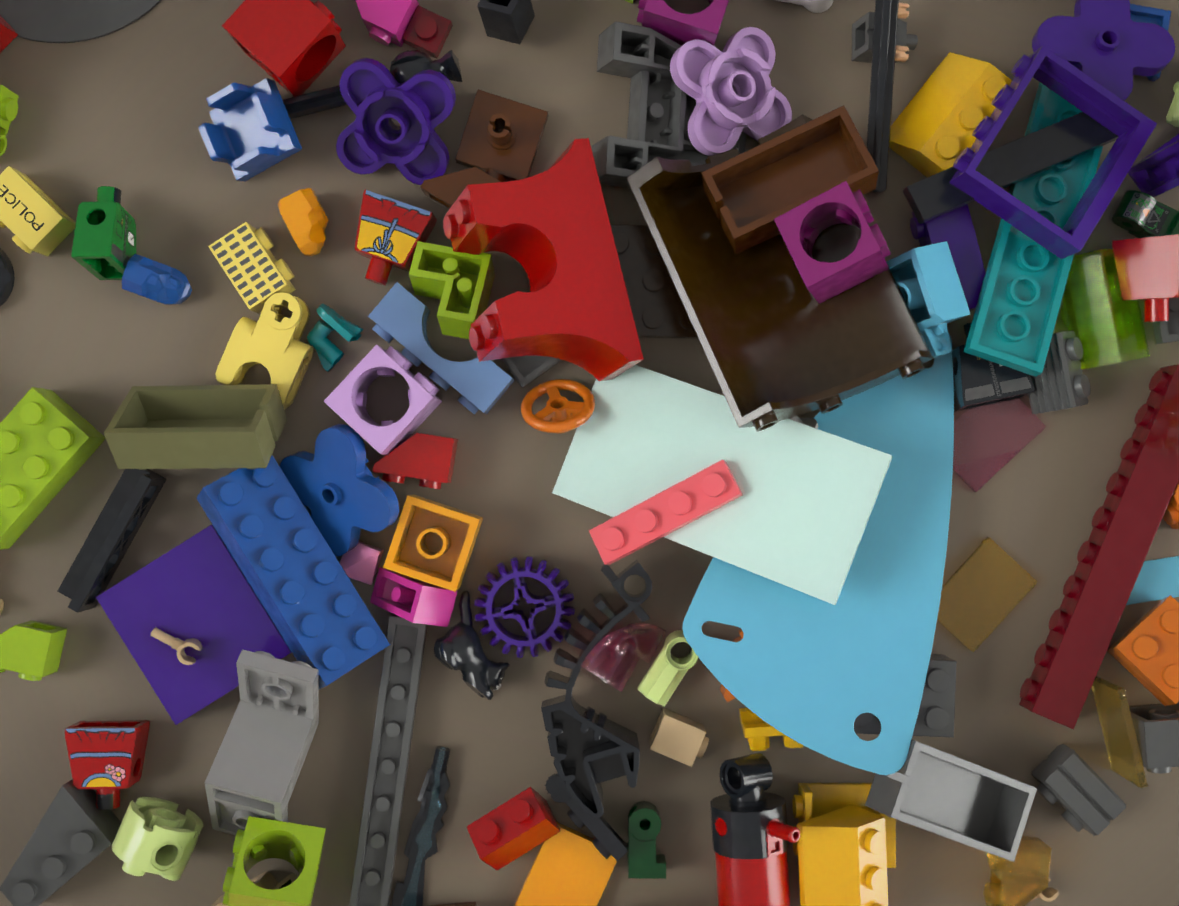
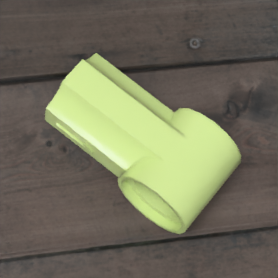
M676 630L666 637L663 648L637 687V690L646 698L664 707L688 669L692 668L698 660V656L692 648L690 653L684 658H677L671 654L670 651L676 643L685 642L688 644L683 635V630Z

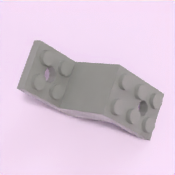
M242 649L236 662L240 702L205 780L213 830L236 835L238 829L245 830L248 816L289 822L288 802L319 724V670L312 668V666L305 662H288L277 659L264 651L251 652Z

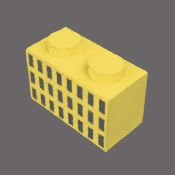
M245 222L208 247L247 307L260 314L264 303L270 296L280 292L290 294L296 290L290 282L294 275L282 258L277 261L271 253L270 248L274 244L263 228L260 227L256 230V228Z

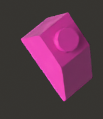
M356 0L361 18L369 31L368 35L383 45L388 46L391 42L402 47L404 43L402 37L419 5L418 0Z
M379 567L370 603L412 623L448 627L458 591L454 592Z

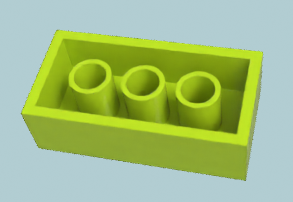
M32 387L0 423V550L9 549L106 439L103 434L50 389Z

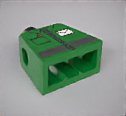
M101 186L97 189V202H82L78 205L71 257L99 280H122L128 260L136 254V222L121 206V190L116 187Z

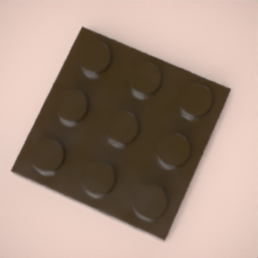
M611 225L638 338L699 339L648 225Z

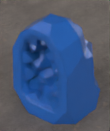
M134 254L128 260L122 276V289L165 305L181 304L190 297L192 292L191 285L186 275L182 272L138 254Z

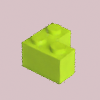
M418 241L409 271V278L415 295L441 299L437 318L442 335L469 339L471 324L488 306L495 278L492 254L481 253L475 255L454 252L453 247Z

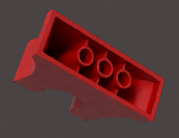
M589 138L574 139L549 169L537 175L515 181L466 186L443 219L444 233L448 239H451L453 251L475 255L488 251L506 253L523 266L530 283V292L517 291L495 300L471 324L469 341L472 349L477 351L479 362L517 356H547L573 363L585 369L600 382L612 380L644 360Z

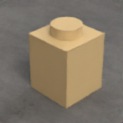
M662 707L648 742L650 750L692 767L696 757L699 759L703 757L709 738L705 736L706 730L703 724Z

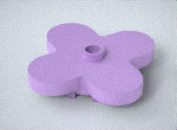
M756 27L741 29L728 39L723 51H720L704 40H691L679 47L671 58L670 72L673 81L678 88L696 100V106L688 121V136L694 148L704 155L712 156L730 150L737 143L742 131L758 141V139L792 121V110L787 98L776 90L775 87L771 86L769 74L775 63V47L771 38L761 29Z

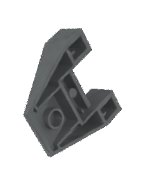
M615 21L599 35L597 72L631 78L627 138L607 136L592 145V153L600 184L628 187L630 184L627 178L656 157L670 160L689 159L692 166L706 164L705 160L708 156L697 151L688 136V121L696 106V100L678 88L670 72L671 58L681 45L651 28ZM741 132L737 143L730 150L737 148L739 154L745 152L746 133Z

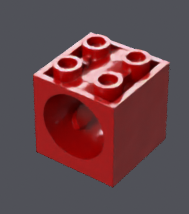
M245 0L222 25L240 49L293 97L302 95L346 47L339 35L342 29L333 20L335 16L319 0L315 3L311 0Z

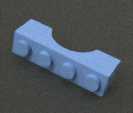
M396 282L369 314L368 317L376 323L372 330L388 343L393 338L405 347L401 351L404 357L417 367L422 362L433 370L429 377L446 391L450 386L456 389L462 395L458 401L474 415L478 410L487 414L515 380L491 360L479 362L477 357L469 361L456 362L440 357L433 350L427 336V321L430 309Z

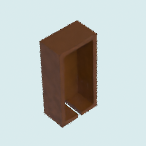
M843 105L716 165L701 174L704 192L717 218H721V226L735 254H738L781 234L774 218L847 181L852 192L860 189L864 195L875 190L879 170Z

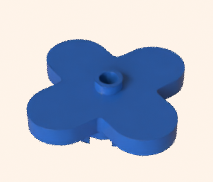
M336 424L321 431L316 438L315 454L299 451L285 457L279 465L303 505L311 509V518L335 556H341L357 546L361 528L370 532L382 531L392 525L399 515V502L395 492L387 483L380 480L379 476L377 478L373 477L370 469L365 465L369 460L366 458V449L362 438L353 428L345 424Z

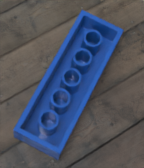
M273 455L266 468H239L202 488L196 499L296 660L305 662L312 666V668L319 670V689L331 684L390 645Z

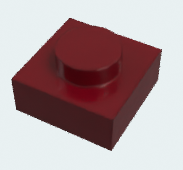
M418 5L402 40L405 44L437 59L453 25L451 20Z

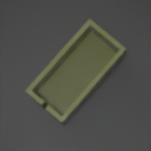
M277 384L132 386L104 431V435L118 469H256L267 467L276 447L275 441L279 440L287 422V417Z

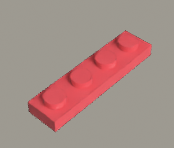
M721 460L589 530V533L604 565H611L743 496L727 462Z

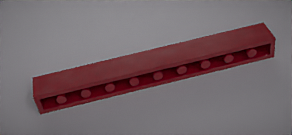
M1179 364L1161 367L1150 380L1149 390L1151 392L1147 402L1140 407L1135 416L1136 428L1132 437L1125 442L1121 449L1120 457L1122 461L1120 466L1107 482L1106 492L1108 494L1104 504L1097 509L1092 518L1093 530L1088 541H1085L1078 551L1077 560L1079 563L1074 575H1071L1065 582L1063 588V595L1065 596L1061 606L1054 611L1049 620L1050 632L1045 644H1041L1035 653L1034 663L1036 665L1031 677L1024 681L1020 690V706L1073 730L1179 480Z

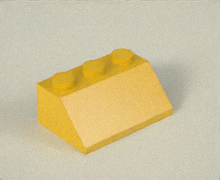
M949 52L891 125L889 148L927 178L953 167L962 151L967 147L971 148L976 138L972 134L985 116L990 117L996 108L992 105L995 96L1006 84L1010 85L1012 80L989 62Z
M851 804L797 824V828L800 830V838L798 840L800 906H888L885 817Z

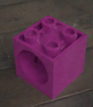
M640 0L636 22L642 23V27L651 28L681 46L695 39L704 40L714 46L729 0H708L710 6L703 11L693 14L677 12L669 7L664 0Z
M847 181L774 218L806 288L819 304L889 269L885 257L891 255V252L877 223L869 227L868 224L873 222L874 218L860 189L854 192L851 191ZM846 223L861 229V238L858 240L855 250L846 258L831 263L820 262L812 258L814 242L826 228L835 224Z

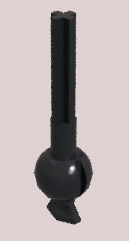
M407 50L395 57L391 62L389 71L400 84L423 70H434L442 73L451 81L463 82L458 58L452 50L441 59L434 61L424 52ZM340 85L283 99L290 119L347 105L341 95Z

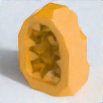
M312 188L300 189L280 199L277 205L302 254L311 257L319 254L327 238L325 228L329 220Z

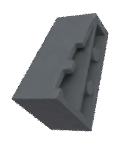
M73 779L60 788L2 883L0 891L13 906L41 905L112 845L121 821L111 810H99L96 808V792L94 789H76Z

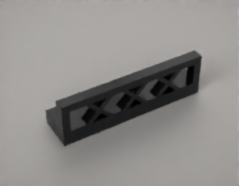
M150 469L124 470L57 591L72 599L68 608L77 613L96 608L98 604L96 597L106 590L166 482V478Z

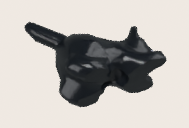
M464 591L459 601L461 621L451 627L444 637L436 640L433 650L435 657L447 668L461 670L463 681L482 698L485 697L491 700L493 697L491 690H498L501 687L505 671L510 664L507 662L497 663L486 657L478 634L473 628L470 594L468 591Z

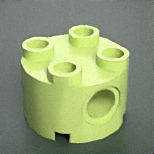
M139 797L136 803L133 800L130 802L112 843V851L124 862L122 869L130 875L143 876L145 872L160 875L168 880L177 881L181 878L204 827L202 819L189 809H187L185 815L177 812L179 804L155 797Z

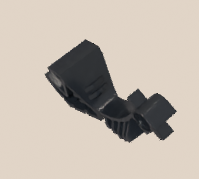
M637 560L618 575L614 573L609 565L602 566L601 571L626 604L617 611H614L601 593L593 599L594 605L609 618L600 625L585 608L582 609L577 616L578 622L594 632V634L587 640L572 627L569 628L564 636L565 642L582 651L576 658L559 648L556 650L553 660L559 666L572 669L570 676L567 677L549 671L546 673L544 680L547 687L566 689L565 695L544 700L541 705L545 729L548 731L547 738L550 753L554 757V766L561 781H565V788L571 797L588 815L596 819L604 814L601 782L626 775L628 785L631 788L637 785L640 762L639 742L637 733L607 719V716L601 712L596 714L595 709L589 706L587 709L580 706L574 700L572 691L580 669L592 649L620 620L632 611L642 622L650 619L640 604L651 595L652 581ZM631 575H639L645 580V587L639 594L632 595L624 589L625 580Z

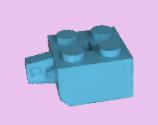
M947 241L913 248L886 261L933 358L952 352L947 323L970 315V311Z

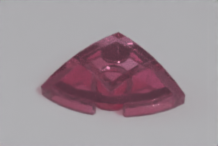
M644 622L628 624L626 627L615 632H610L601 639L587 655L581 667L612 688L622 692L639 659L650 663L666 630Z

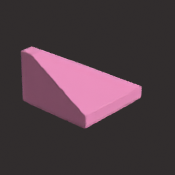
M359 541L354 549L342 555L340 565L349 578L372 585L384 550Z

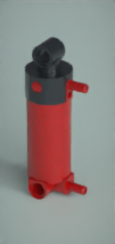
M760 753L725 760L721 764L719 777L721 785L727 794L715 797L710 801L718 906H790L787 849L789 847L788 842L796 843L799 840L800 830L787 824L786 801L784 797L764 792L770 788L773 782L772 767L767 758Z

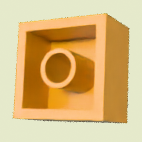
M414 494L407 495L383 568L456 592L461 587L483 517Z

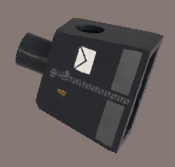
M972 322L963 326L966 339L968 338ZM965 345L958 346L952 351L954 412L1016 400L1035 392L1029 374L965 353Z

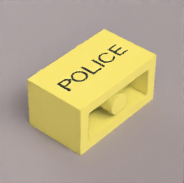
M8 166L0 174V227L5 228L7 226L15 234L12 240L25 252L31 254L35 251L48 257L75 229L76 222L26 174Z

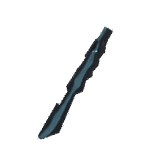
M436 747L431 768L428 769L417 800L422 802L421 808L413 820L404 854L409 858L404 883L396 882L391 906H423L425 860L438 852L436 833L444 826L442 816L448 808L445 793L450 786L446 773L450 749L447 747Z

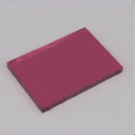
M1021 399L967 409L954 421L953 470L974 492H977L1032 439L1042 433L1046 426L1035 414L1032 415V411Z

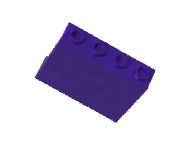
M213 525L203 529L96 597L175 725L239 686L236 662L242 649L251 652L264 651L277 659H282L292 653ZM156 627L183 641L190 638L198 639L202 644L201 651L190 646L184 648L186 655L195 658L196 662L192 665L182 664L177 658V650L152 637V630Z

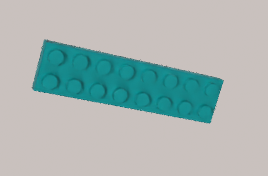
M1039 83L1024 136L1082 111L1042 83ZM1103 146L1010 186L1008 193L1063 229L1096 174ZM1001 218L964 352L1035 377L1042 374L1074 254L1060 259Z

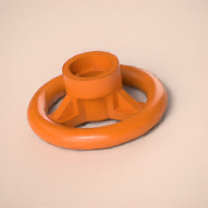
M569 379L550 380L533 387L525 395L521 403V414L525 422L536 430L547 433H565L581 426L591 417L595 408V399L590 389L580 382ZM559 390L575 392L583 398L584 402L568 401L567 398L560 395ZM547 393L549 400L546 403V407L534 415L532 412L533 403L537 398Z

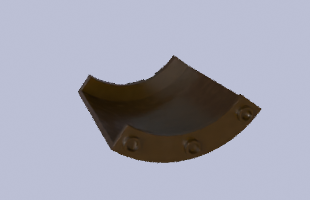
M802 114L776 131L758 139V144L761 145L812 119ZM737 148L708 156L705 160L706 164L692 166L689 159L670 160L656 157L627 178L739 428L755 427V430L758 432L774 426L779 421L820 409L821 414L828 413L842 406V400L880 385L901 375L902 379H906L920 373L925 369L923 363L933 359L890 269L819 304L806 288L781 234L735 254L721 226V218H717L704 192L701 173L740 155ZM846 223L835 224L826 228L814 242L812 258L820 262L830 263L846 258L855 250L858 240L861 238V229Z

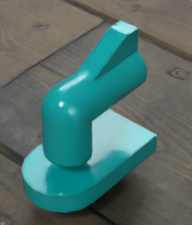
M320 304L316 312L323 320H319L307 335V341L316 350L323 368L328 372L340 361L344 352L332 343L327 336L334 329L348 342L356 341L361 337L363 328L345 320L331 307Z

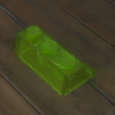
M1098 249L1074 256L1062 298L1064 306L1061 309V316L1068 330H1073L1075 337H1078L1082 343L1083 357L1080 359L1081 369L1149 357L1150 354L1139 300H1123L1121 297L1113 249Z

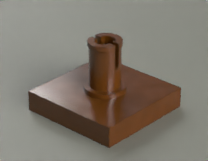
M478 89L455 158L456 163L471 168L477 167L483 172L490 168L511 181L528 178L549 116L548 112Z

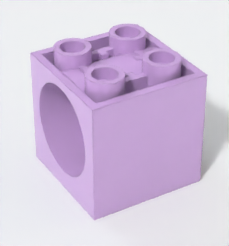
M376 344L324 402L377 452L387 455L405 442L439 406L442 400L436 396L440 389L425 375L419 372L416 375L412 374L408 369L413 364L398 350L391 346L385 350ZM395 373H400L406 379L410 388L408 390L409 408L405 415L397 422L394 420L381 421L380 426L367 412V389L379 376L395 377Z

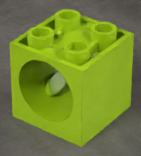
M248 816L245 830L238 829L233 846V853H235L233 865L227 868L223 884V891L225 892L223 905L311 906L326 828ZM279 858L290 862L300 875L286 887L265 889L255 885L246 874L255 864L262 860Z

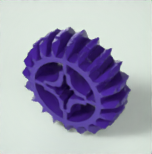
M532 556L526 557L525 567L520 568L518 558L513 557L511 559L512 570L508 571L503 562H500L497 565V569L501 574L500 577L490 571L485 575L487 580L493 584L492 587L486 584H480L478 587V591L487 595V598H477L474 601L475 606L486 609V611L477 613L475 620H488L489 623L481 628V634L486 635L493 630L495 635L492 637L490 645L494 647L500 639L506 642L502 649L504 654L509 653L512 645L518 646L516 652L518 658L523 657L525 646H530L532 657H537L539 654L537 644L539 643L542 644L547 652L551 651L552 643L549 637L562 642L564 636L557 628L561 627L568 630L572 626V623L562 618V616L575 614V608L564 606V602L574 599V594L571 592L561 593V590L569 585V581L567 579H563L558 583L554 581L560 572L557 567L552 569L549 575L544 573L543 571L547 566L546 560H541L538 569L532 568ZM524 577H531L541 581L549 588L553 595L537 596L532 594L527 587V583H525ZM513 579L514 599L509 603L503 604V606L495 607L497 591L505 582ZM522 594L527 603L536 604L535 609L531 608L528 621L522 610L516 611V609H513L515 605H519V599ZM556 606V614L551 624L537 634L535 615L540 611L547 610L548 607ZM498 619H516L521 624L525 636L516 635L508 631Z

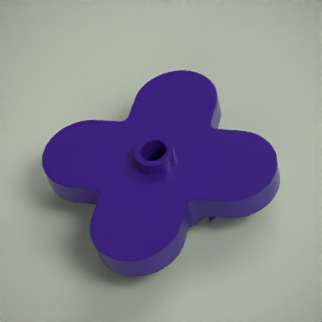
M1076 0L1074 17L1053 16L1046 19L1032 39L1033 52L1043 45L1124 101L1132 92L1133 75H1156L1168 65L1175 54V43L1167 30L1156 24L1134 22L1131 20L1129 0Z
M363 58L350 64L342 73L340 91L344 101L354 112L356 118L340 133L337 139L336 150L342 164L357 174H370L386 163L395 164L407 180L417 185H422L424 180L443 176L449 166L450 157L446 145L434 128L442 123L454 109L456 93L451 81L440 72L423 70L400 84L382 63L374 59ZM392 118L397 120L401 126H396L392 122Z

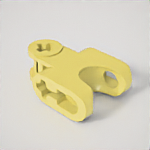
M275 293L264 303L257 322L247 317H242L236 324L215 373L217 381L223 385H238L242 382L249 368L255 364H262L270 373L271 384H277L284 410L293 403L314 352L313 346L300 341L310 316L309 308L305 301L288 293ZM283 307L293 312L291 318L281 314Z

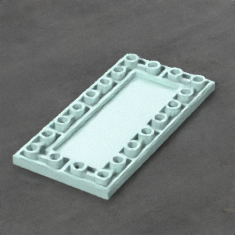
M634 365L612 380L600 382L597 379L595 380L591 391L595 399L594 411L591 417L576 429L554 486L553 494L615 517L707 467L725 460L743 496L664 536V538L836 605L892 460V455L788 418L758 432L755 430V427L739 428L725 396Z

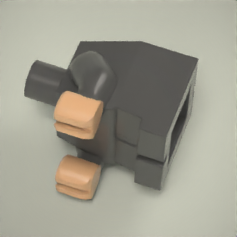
M899 2L895 63L906 62L909 54H905V52L914 50L918 42L917 35L907 34V22L900 20L906 19L909 16V11H906L909 8V4ZM875 12L866 13L852 24V61L872 63Z

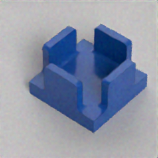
M265 78L253 86L231 83L206 98L209 107L215 108L209 112L213 124L203 123L198 126L210 158L213 161L228 163L237 181H247L302 150L275 80Z

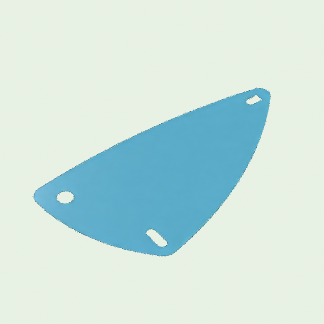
M949 334L950 343H951V348H952V339H951V336H950V334ZM952 352L934 358V364L931 368H925L920 373L906 379H902L901 375L864 392L842 400L843 405L825 414L819 412L813 418L816 419L819 430L892 455V460L836 605L713 557L683 621V635L702 663L733 696L759 718L811 750L849 766L879 775L894 774L905 764L922 700L933 647L945 568L952 496L954 452ZM706 621L736 626L742 629L744 636L739 642L709 637L703 634L702 625ZM862 713L875 715L881 723V732L874 740H862L854 731L855 719Z

